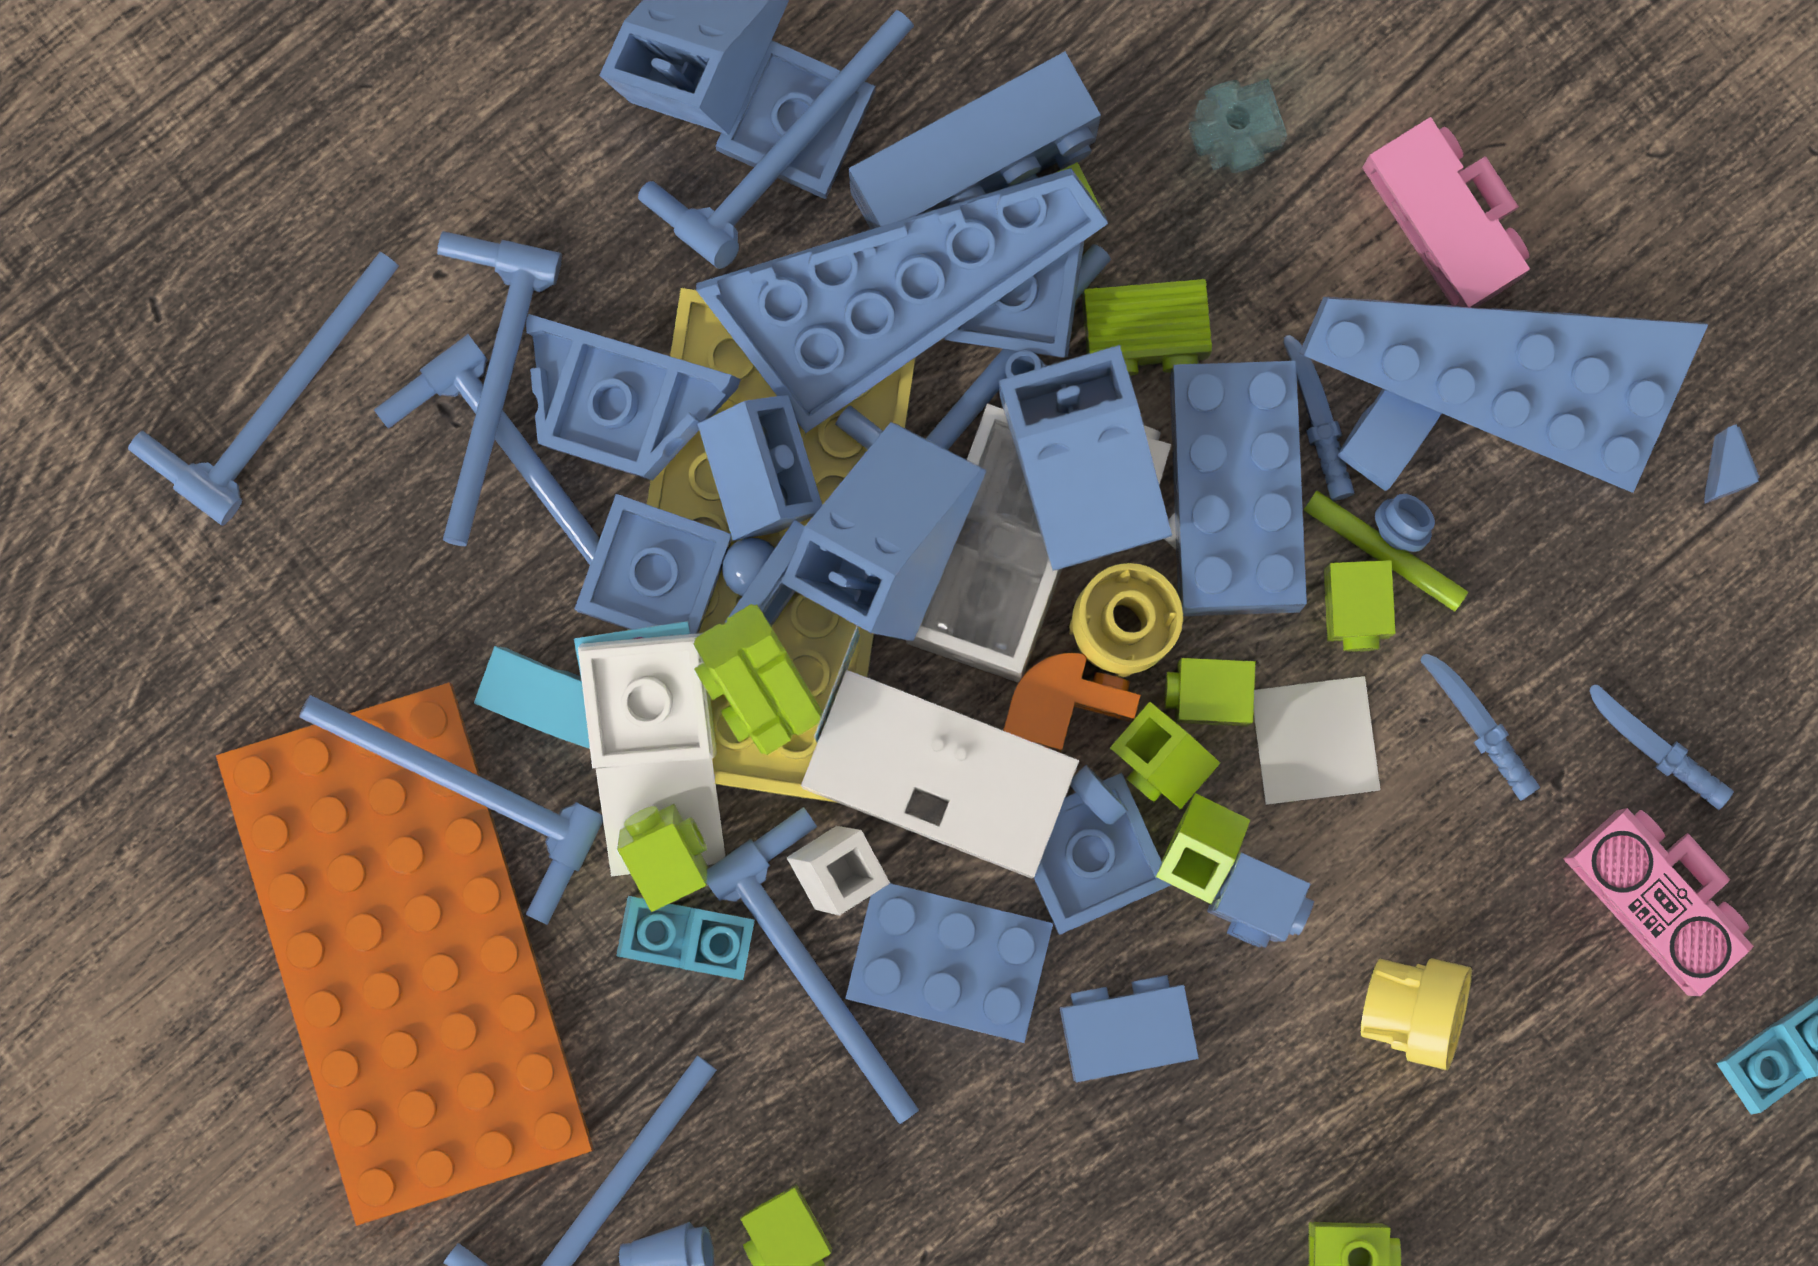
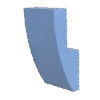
M1382 388L1374 403L1360 416L1337 456L1386 491L1401 474L1442 413Z

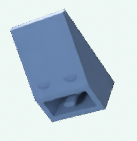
M642 0L624 20L599 76L630 103L729 135L789 0Z
M1120 345L999 380L1000 399L1052 571L1172 536L1140 410Z
M890 422L806 524L781 583L870 633L914 641L987 470L898 424Z

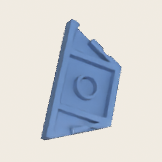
M528 314L525 322L526 333L533 336L536 368L530 369L532 391L538 400V410L535 414L538 444L652 481L699 431L698 423L712 417L738 389L740 383L739 378L724 372Z

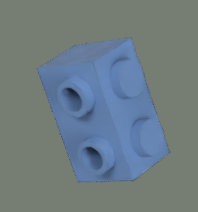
M789 395L746 400L698 423L733 541L778 533L789 528L794 520L800 523L813 517L820 509L822 502Z
M1239 853L1212 904L1209 905L1207 912L1230 922L1227 934L1260 948L1262 946L1266 948L1269 940L1282 942L1286 941L1288 934L1294 935L1295 933L1300 935L1309 918L1314 901L1305 897L1310 883L1248 855Z
M1168 975L1132 981L1133 994L1109 998L1107 987L1071 993L1073 1005L1060 1007L1073 1080L1081 1082L1199 1059L1184 985L1169 986Z

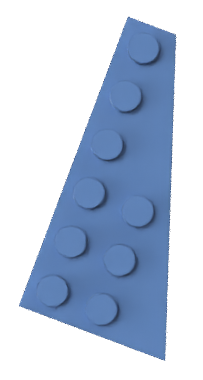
M1070 168L696 283V291L777 396L789 395L796 421L804 432L807 433L1106 226L1108 221L1074 171Z
M1323 297L1299 353L1634 493L1708 324L1689 321L1677 322L1631 317L1618 318L1573 313L1498 308L1487 309L1455 305L1399 303L1397 301Z

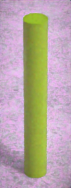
M1316 490L1303 509L1378 561L1392 560L1393 571L1454 612L1467 596V590L1410 552L1390 546L1381 537L1379 531Z

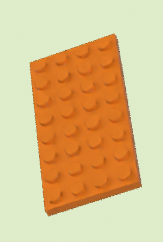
M450 682L350 713L480 776L453 684ZM316 725L216 755L356 1226L594 1151L491 809Z

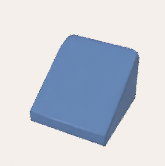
M1737 424L1726 428L1714 438L1704 497L1705 503L1739 492L1759 482L1758 479L1760 477L1742 431L1740 427H1737Z

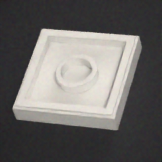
M703 633L583 643L578 647L592 768L715 757L717 751L711 699L693 669L704 662L693 645L695 638Z

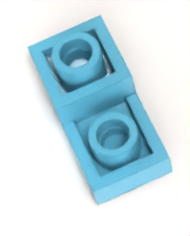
M494 646L474 704L539 731L590 749L581 677L568 671L553 669L508 648Z
M628 896L616 956L743 980L755 920L674 904H668L651 912L643 898Z
M1818 996L1770 1025L1716 1063L1751 1115L1763 1112L1804 1080L1818 1076Z

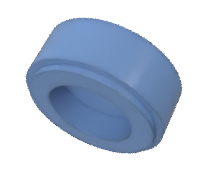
M1087 765L1073 776L1070 786L1107 825L1109 823L1111 825L1114 824L1128 811L1113 791Z

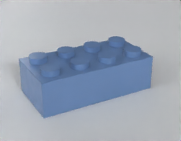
M1063 52L850 167L851 195L870 229H875L1037 179V173L1056 163L1062 170L1090 155L1092 151L1089 145L1096 141L1101 114L1066 52Z
M1296 361L1173 365L1170 374L1177 587L1183 616L1299 613L1307 604Z

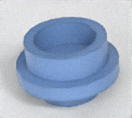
M1399 494L1394 499L1385 500L1375 512V520L1380 535L1393 548L1417 552L1422 550L1431 540V530L1435 525L1434 516L1430 509L1418 498L1408 494Z

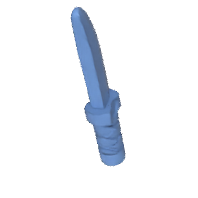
M1287 335L1284 337L1283 343L1290 361H1296L1297 381L1312 425L1306 431L1310 445L1317 446L1316 450L1319 458H1321L1320 463L1323 473L1326 475L1325 480L1326 484H1328L1330 498L1332 501L1350 497L1355 493L1351 479H1349V473L1346 471L1347 466L1337 456L1341 449L1340 442L1337 439L1342 437L1339 422L1333 421L1325 392L1313 362L1310 358L1299 353L1302 348L1299 341L1291 335Z
M1424 654L1421 657V663L1439 683L1476 733L1478 739L1474 741V744L1481 754L1485 751L1489 753V757L1498 766L1500 773L1508 780L1507 783L1510 787H1513L1511 789L1521 801L1540 788L1539 784L1530 775L1529 770L1525 768L1526 766H1523L1524 763L1514 753L1515 750L1510 743L1506 741V737L1509 734L1504 726L1495 723L1483 704L1455 671L1437 657Z
M1599 685L1590 687L1592 700L1601 714L1625 738L1654 760L1659 771L1666 776L1673 773L1676 778L1688 784L1689 788L1701 794L1702 798L1707 799L1706 801L1718 810L1727 803L1734 791L1716 777L1711 776V773L1702 766H1698V763L1689 756L1687 757L1688 750L1677 741L1671 746L1621 706Z

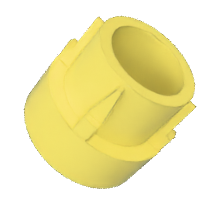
M1134 563L1114 565L1097 574L1080 593L1074 605L1072 620L1069 625L1070 635H1074L1080 652L1087 657V660L1092 665L1115 673L1116 677H1127L1152 667L1173 648L1182 629V605L1175 588L1156 570ZM1115 606H1126L1138 616L1141 621L1139 632H1125L1116 625L1113 618Z
M1433 958L1429 959L1426 966L1417 964L1416 967L1379 959L1374 968L1365 1000L1361 1036L1389 1043L1392 1049L1406 1052L1407 1061L1448 1070L1457 1049L1465 1018L1471 986V967Z

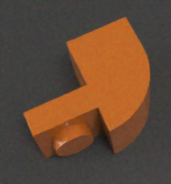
M1063 653L1054 655L1034 665L1022 677L1014 691L1003 731L1060 753L1074 707L1132 722L1135 718L1141 695L1128 692L1130 681L1116 676L1095 672L1093 682L1081 679L1087 660L1084 654Z

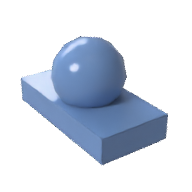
M794 520L775 548L769 542L762 539L747 538L737 541L726 551L722 562L724 580L734 593L742 596L728 618L750 604L758 605L772 627L795 593L793 589L781 582L804 530V525Z

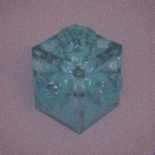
M1269 79L1243 87L1240 86L1238 80H1232L1209 88L1204 92L1206 99L1199 100L1194 114L1196 120L1189 122L1190 134L1199 157L1209 156L1213 171L1229 166L1231 173H1238L1257 167L1266 161L1264 154L1282 149L1288 136ZM1229 124L1237 125L1240 129H1234Z

